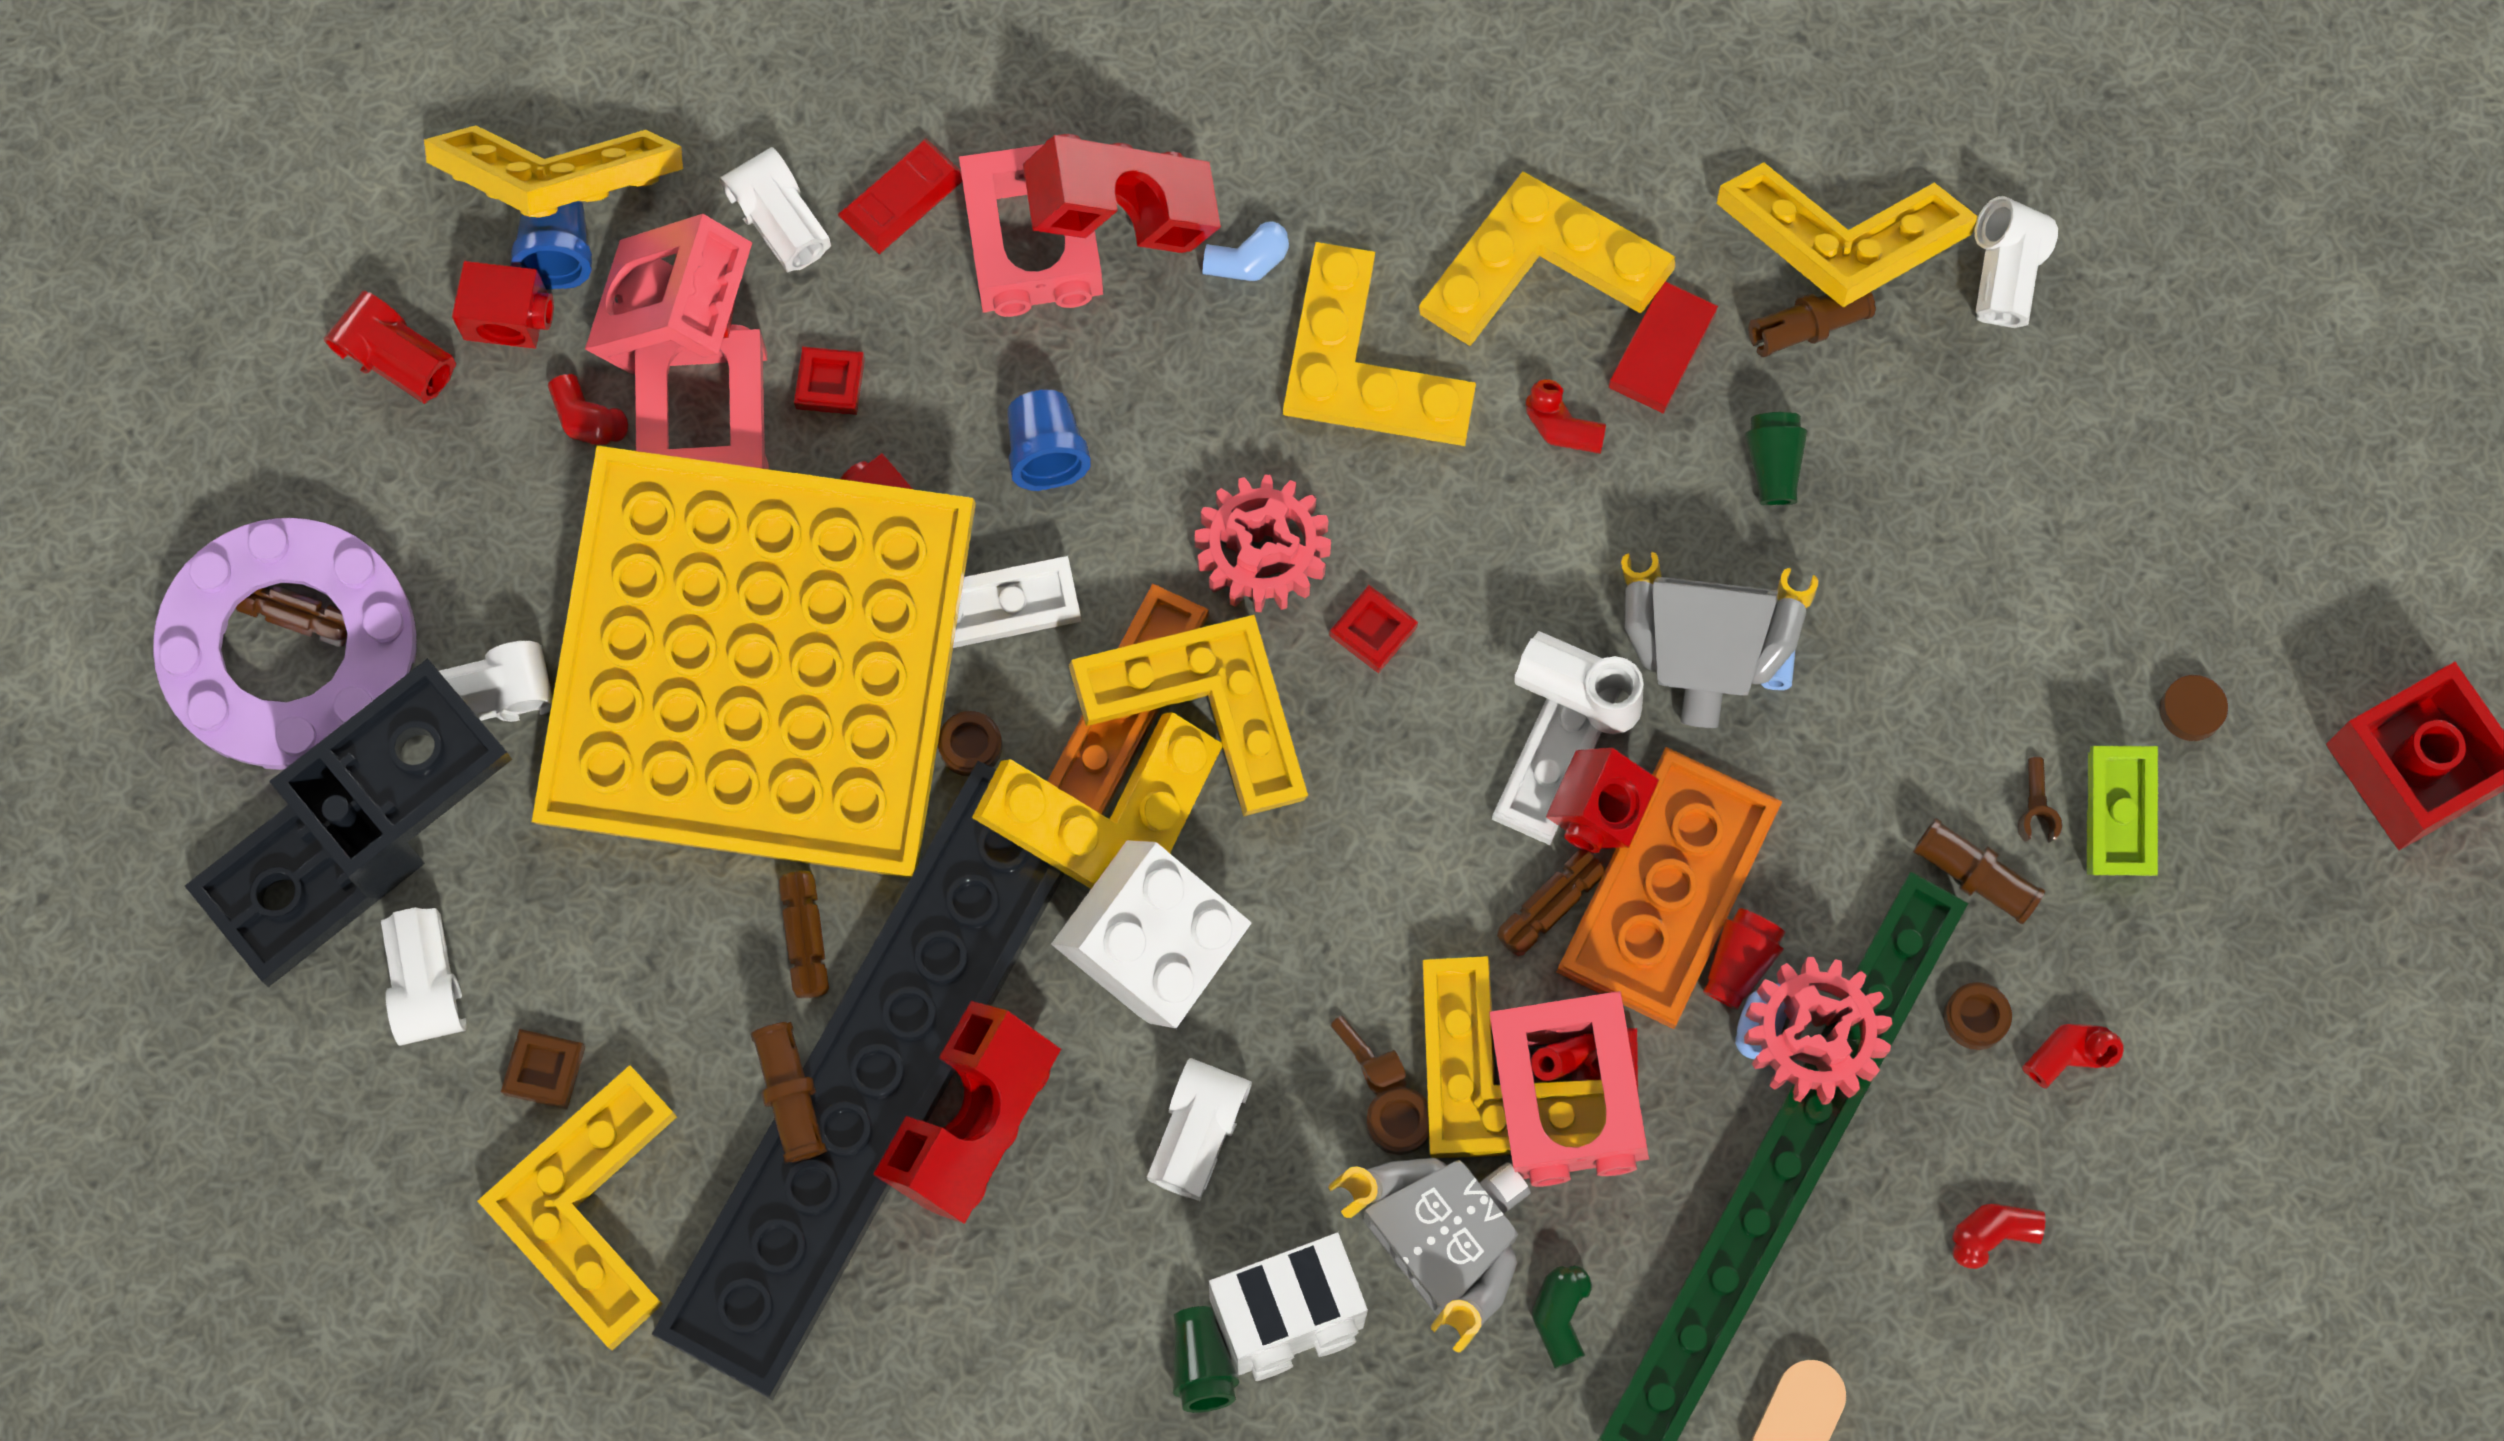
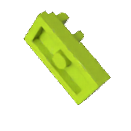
M2090 746V752H2088L2087 875L2158 876V746Z

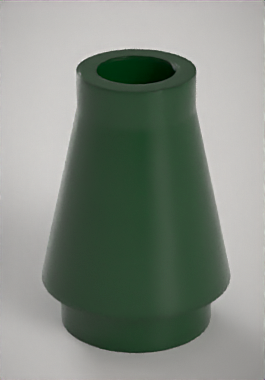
M1768 412L1751 417V430L1745 433L1759 488L1761 505H1793L1798 502L1797 487L1808 431L1801 427V416L1797 413Z
M1196 1306L1178 1311L1173 1316L1176 1329L1173 1395L1181 1398L1182 1409L1191 1413L1209 1412L1231 1405L1236 1400L1234 1388L1240 1381L1215 1323L1213 1308Z

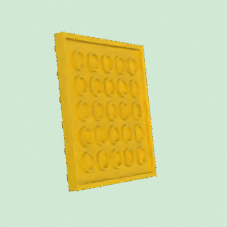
M597 446L531 822L537 825L911 878L919 865L976 506L974 498Z

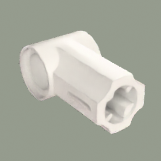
M773 147L719 178L721 186L731 204L737 201L745 214L743 221L747 225L754 224L767 246L770 247L787 273L805 268L820 259L825 251L831 247L828 235L800 197V190L794 176Z
M1998 196L1990 200L1983 207L1975 224L1974 237L1979 246L1986 249L1975 311L1977 313L1976 319L1983 323L2017 328L2029 324L2037 269L2055 248L2058 238V227L2055 220L2050 216L2008 197Z
M1540 631L1530 639L1515 674V685L1586 715L1591 725L1601 732L1618 734L1634 727L1640 719L1642 712L1644 685L1642 674L1634 663L1628 659L1616 656L1600 658ZM1608 688H1618L1628 693L1629 697L1620 703L1605 702L1598 695Z
M516 641L499 645L487 652L485 660L439 671L481 721L497 717L503 721L514 722L519 720L518 714L539 710L540 715L551 711L553 700L542 645L537 642Z
M415 907L393 912L390 917L381 920L392 988H387L386 1007L391 1030L397 1044L402 1046L466 1031V1018L459 1020L456 999L462 998V994L455 975L450 972L447 945L439 911L436 908L420 909Z
M1189 1058L1172 1097L1169 1113L1172 1116L1147 1175L1148 1181L1186 1198L1200 1201L1217 1163V1157L1226 1135L1232 1136L1237 1123L1234 1122L1241 1103H1246L1252 1081Z

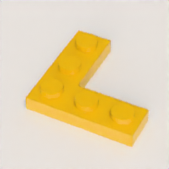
M477 125L424 139L426 163L452 175V178L457 181L465 182L485 192L488 197L498 199L520 210L521 214L528 217L550 216L558 211L559 206L576 201H599L607 198L609 191L629 185H652L659 181V176L683 169L682 147L648 130L546 159Z
M1764 162L1720 185L1716 203L1842 307L1847 306L1972 235L1978 217L1934 182L1848 230Z
M1522 171L1420 303L1419 310L1421 316L1471 346L1540 256L1626 306L1642 313L1674 271L1675 256Z
M1315 242L1283 406V415L1465 446L1476 383L1357 363L1356 357L1374 267L1375 252Z
M1255 615L1071 660L1069 669L1086 726L1208 696L1243 817L1298 803L1308 797Z
M1173 712L1161 715L1110 819L1011 759L1003 760L999 763L972 818L1092 889L1127 840L1157 842L1167 852H1171L1223 746L1220 741Z
M1484 956L1423 960L1430 1155L1432 1158L1511 1155L1501 1085H1495L1493 1034L1489 1012H1492L1489 958ZM1602 1080L1534 1083L1540 1122L1544 1132L1553 1142L1564 1147L1579 1148L1592 1143L1601 1134L1606 1124V1104Z
M631 1065L624 1069L477 1200L612 1351L658 1310L663 1303L583 1216L577 1207L677 1118L674 1112Z

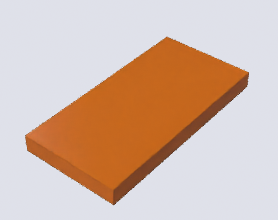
M1665 747L1652 774L1659 779V782L1629 848H1616L1556 973L1600 994L1621 991L1624 1006L1675 1029L1782 801Z

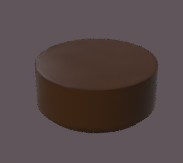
M2187 675L2174 681L2163 694L2159 707L2160 716L2165 727L2176 737L2187 741H2200L2212 736L2224 723L2228 714V701L2221 687L2213 680L2200 675Z
M976 711L960 712L950 717L940 729L938 739L939 753L944 764L952 772L969 777L977 761L993 768L1000 759L1003 747L1001 733L996 723L989 716Z
M1974 982L1961 986L1952 994L1945 1005L1943 1018L1946 1030L1954 1041L1968 1049L1983 1050L1996 1045L2007 1034L2012 1022V1010L2005 995L1996 987L1986 983Z
M1392 1087L1382 1091L1373 1099L1368 1109L1366 1125L1370 1138L1376 1146L1390 1154L1405 1155L1418 1150L1429 1137L1427 1100L1419 1092L1407 1087Z

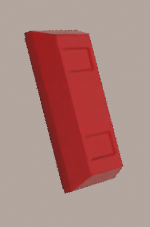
M925 138L839 212L838 217L880 255L963 182L961 170Z

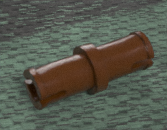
M1872 292L1842 307L1827 294L1819 297L1814 294H1807L1797 298L1795 306L1762 318L1752 319L1748 326L1749 337L1753 346L1764 342V345L1757 347L1756 350L1761 357L1770 356L1776 351L1806 340L1811 344H1816L1826 340L1829 337L1830 331L1863 319L1872 318L1876 311L1875 300Z
M1934 819L1919 839L1913 852L1923 856L1960 881L1959 889L1969 896L1974 892L1978 893L2016 918L2017 922L2024 924L2040 903L2045 890L2041 887H2036L1997 860L1999 853L1987 846L1984 850H1981L1943 825L1939 819Z
M792 1022L768 1025L750 1033L752 1041L755 1043L766 1084V1089L761 1092L764 1106L772 1107L784 1151L785 1163L802 1161L827 1151L825 1143L822 1142L810 1097L816 1090L813 1079L810 1077L805 1078L793 1035L794 1028Z

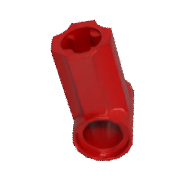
M362 291L323 338L327 346L340 358L344 359L347 355L363 365L360 369L363 373L367 374L373 370L423 404L437 397L450 381L453 370L457 365L452 355L407 327L404 319L393 308L367 291Z

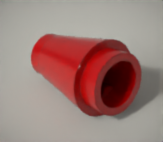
M1739 908L1733 920H1725L1707 979L1708 983L1703 993L1732 1009L1738 1010L1743 999L1747 998L1784 951V948L1779 944L1786 932L1764 917Z

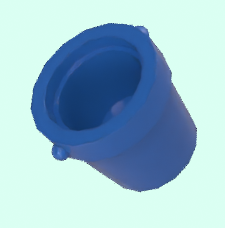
M576 201L559 206L556 213L545 217H528L521 214L516 241L511 249L510 266L537 269L546 290L574 288L588 280L592 271V253L587 241L585 212L582 202Z
M1036 390L1023 394L1010 403L1007 408L1011 453L1008 456L1012 480L1019 487L1030 491H1041L1073 484L1086 475L1091 467L1087 442L1080 435L1069 402L1063 393L1055 390Z

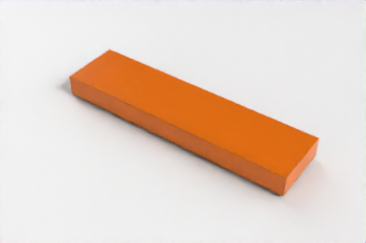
M1152 583L1118 648L1202 628L1209 616V609ZM1160 708L1089 726L1085 725L1082 715L1047 782L1104 816Z

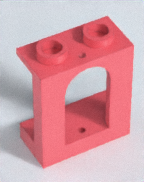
M1043 145L959 157L983 312L995 311L1000 316L1013 317L1028 312L1031 309V305L1056 302L1060 307L1074 308L1089 303L1092 300V296L1103 295L1102 272L1095 231L1086 239L1064 235L1065 248L1060 260L1051 268L1039 272L1025 271L1016 267L1006 255L996 199L1027 195L1023 163Z
M704 214L621 239L585 350L631 374H635L636 349L669 340L678 343L703 358L717 355L752 242ZM677 254L674 266L661 259Z
M732 324L729 338H723L719 353L706 358L699 356L674 341H665L636 349V451L769 469L765 455L763 361H767V351L760 329L750 330L745 326ZM728 363L730 446L669 449L668 373L670 366Z
M1621 991L1489 1012L1515 1172H1518L1523 1179L1530 1178L1531 1186L1543 1187L1570 1181V1172L1596 1168L1598 1176H1616L1637 1170V1161L1649 1160ZM1594 1032L1606 1104V1124L1601 1134L1592 1143L1579 1148L1564 1147L1549 1138L1540 1122L1529 1047L1550 1044Z

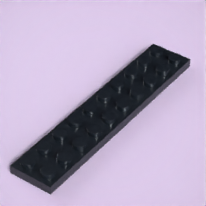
M977 761L803 1067L805 1078L810 1077L813 1079L816 1092L810 1097L822 1142L825 1143L827 1151L809 1159L785 1163L784 1151L774 1118L652 1332L655 1338L772 1401L891 1188L890 1185L873 1175L906 1116L923 1122L929 1120L956 1071L939 1058L971 1001L992 1006L1065 875L1062 871L972 818L996 769L980 761Z

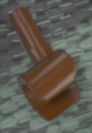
M2032 757L2028 759V811L2018 821V833L2023 841H2029L2032 835L2031 819L2033 816H2040L2049 825L2048 843H2050L2060 835L2062 820L2057 811L2047 806L2044 759Z
M1339 1016L1331 1023L1333 1030L1355 1055V1059L1361 1065V1070L1368 1087L1373 1093L1378 1095L1388 1088L1406 1086L1404 1079L1406 1073L1395 1050L1374 1057L1370 1047L1367 1046L1343 1016Z

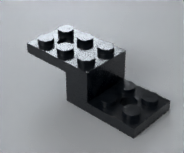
M427 658L271 779L269 782L288 805L192 879L185 887L258 978L269 988L425 864L408 842L508 764L512 758ZM426 735L434 739L433 753L425 762L411 765L402 761V748L410 738ZM279 880H289L294 883L295 895L287 907L275 911L265 909L263 896L266 889L272 883Z

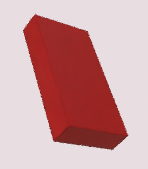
M1665 281L1654 296L1610 379L1608 388L1664 414L1713 321L1718 306Z

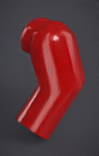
M560 375L548 383L547 386L561 426L570 438L594 445H607L610 441L619 442L625 438L629 428L625 413L619 408L608 409L603 405L586 402L576 375Z
M1544 379L1534 383L1530 391L1531 395L1525 400L1526 412L1544 441L1554 446L1601 454L1606 424L1573 418L1562 401L1564 390L1556 381Z
M2064 1024L2059 1026L2022 1066V1070L2039 1086L2047 1089L2067 1066L2109 1068L2115 1066L2123 1057L2124 1044L2121 1038L2116 1033H2112L2107 1027Z
M1999 1204L1982 1205L1956 1225L1952 1235V1239L1955 1242L1952 1256L1959 1265L1970 1269H1978L1988 1263V1252L1998 1246L2004 1239L2041 1244L2045 1231V1212Z

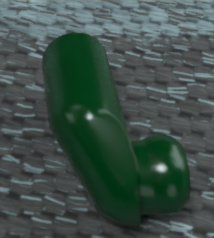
M1575 1265L1570 1267L1560 1266L1552 1270L1545 1277L1532 1308L1533 1322L1555 1369L1585 1356L1570 1321L1579 1302L1583 1298L1589 1297L1592 1290V1282L1588 1273L1583 1268Z

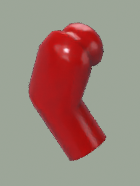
M1594 1032L1557 1041L1537 1050L1531 1060L1534 1074L1541 1080L1550 1081L1586 1066L1593 1077L1601 1078Z

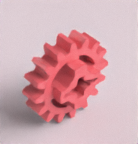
M1264 475L1261 488L1256 489L1251 488L1250 483L1245 477L1239 478L1237 495L1232 496L1222 488L1216 492V503L1219 510L1203 507L1201 523L1206 528L1195 530V547L1204 550L1197 555V566L1199 571L1214 570L1209 577V588L1213 592L1219 591L1226 586L1230 588V605L1236 607L1244 596L1253 598L1254 611L1262 612L1265 599L1274 598L1278 607L1283 610L1287 608L1288 593L1293 590L1304 599L1310 595V583L1307 576L1313 579H1323L1326 564L1320 558L1330 556L1331 539L1322 537V535L1328 532L1329 521L1327 515L1311 517L1316 510V498L1313 495L1306 496L1300 501L1295 499L1296 482L1290 480L1279 491L1273 489L1271 475ZM1290 520H1293L1302 532L1305 546L1300 544L1299 537L1290 533L1288 528ZM1265 535L1273 538V543L1266 542L1261 550L1252 546V541L1259 543ZM1221 541L1226 543V547L1236 551L1238 557L1235 568L1225 558L1221 548ZM1278 572L1283 573L1272 578H1262Z
M1807 957L1802 965L1800 975H1797L1789 964L1782 965L1777 972L1780 986L1765 979L1757 990L1761 999L1767 1004L1761 1002L1751 1003L1745 1015L1752 1021L1759 1023V1026L1749 1029L1744 1036L1746 1044L1761 1045L1762 1051L1752 1062L1753 1067L1760 1069L1771 1065L1776 1073L1772 1077L1769 1086L1775 1090L1782 1086L1786 1080L1795 1084L1793 1094L1794 1100L1798 1102L1802 1101L1810 1089H1816L1821 1104H1829L1834 1098L1836 1086L1848 1098L1854 1096L1860 1089L1856 1075L1871 1082L1880 1071L1871 1058H1885L1890 1052L1891 1045L1877 1038V1035L1886 1032L1892 1025L1891 1017L1875 1016L1874 1009L1884 998L1883 994L1875 992L1865 996L1860 988L1864 984L1866 974L1861 971L1850 980L1841 977L1842 961L1837 959L1834 960L1827 972H1819L1815 958ZM1818 990L1831 993L1840 998L1841 1001L1822 996ZM1784 1002L1786 1005L1784 1012L1790 1021L1788 1028L1781 1035L1776 1036V1013L1781 1003ZM1839 1021L1826 1039L1821 1034L1812 1037L1807 1035L1797 1040L1810 1022L1815 1027L1824 1024L1829 1026ZM1859 1025L1860 1045L1855 1058L1852 1059L1850 1054L1853 1050L1848 1044L1847 1038L1852 1028ZM1800 1060L1816 1065L1819 1071L1803 1068L1793 1061Z

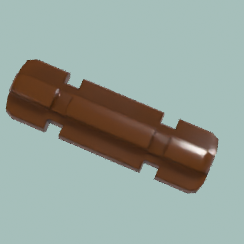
M273 586L271 589L267 587L258 589L235 608L238 612L255 618L261 613V615L266 616L265 621L312 637L315 632L320 635V641L337 647L344 646L347 643L348 633L342 612L338 607L329 605L324 609L321 607L322 601L279 586Z
M1582 849L1578 850L1564 864L1563 873L1555 872L1521 905L1520 915L1513 913L1499 927L1497 937L1510 952L1516 956L1524 955L1538 941L1537 938L1540 931L1543 934L1547 933L1580 900L1579 897L1582 895V890L1588 893L1601 880L1605 869L1590 852Z
M810 871L786 873L780 876L779 887L781 901H783V905L787 906L782 911L788 959L795 966L790 969L792 990L797 998L819 997L828 993L829 983L827 968L820 961L825 959L820 913L817 905L813 904V901L818 900L815 879Z

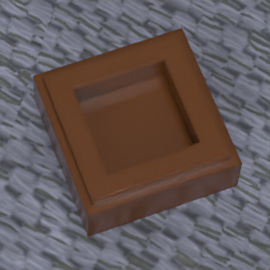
M519 1029L501 1093L505 1096L568 1110L586 1046L581 1042Z

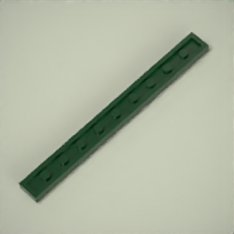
M1910 872L1852 975L1853 977L1861 971L1866 974L1864 984L1860 988L1865 996L1875 992L1883 994L1884 998L1874 1009L1875 1016L1891 1017L1892 1025L1886 1032L1877 1035V1038L1886 1041L1891 1046L1969 904L1913 872ZM1839 1021L1829 1026L1825 1025L1821 1035L1826 1039ZM1859 1025L1852 1028L1847 1038V1042L1853 1050L1850 1054L1852 1059L1855 1058L1860 1045ZM1885 1058L1871 1059L1876 1063L1878 1068H1880ZM1806 1062L1803 1065V1068L1819 1071L1816 1065ZM1856 1075L1860 1089L1854 1096L1848 1098L1836 1086L1834 1098L1829 1104L1823 1105L1818 1098L1816 1089H1810L1801 1102L1795 1101L1793 1094L1795 1084L1792 1085L1597 1441H1677L1866 1094L1871 1084L1870 1081Z

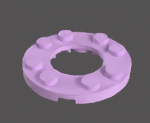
M275 518L257 521L231 530L211 541L199 550L176 575L165 594L156 620L153 645L155 670L162 692L172 711L182 724L202 743L226 758L263 766L265 769L282 770L291 765L410 672L411 665L415 663L416 657L415 621L406 593L391 568L380 555L356 536L338 527L309 519ZM279 583L303 584L328 595L342 612L348 633L345 658L332 680L314 694L290 702L261 700L241 690L227 673L221 651L223 635L226 632L228 620L236 606L256 590Z

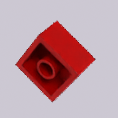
M2455 661L2351 719L2326 743V746L2398 851L2504 791V730Z

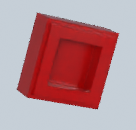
M802 346L794 400L795 408L798 410L857 415L865 363L864 352Z
M1368 585L1331 628L1329 636L1379 674L1417 629L1418 621Z

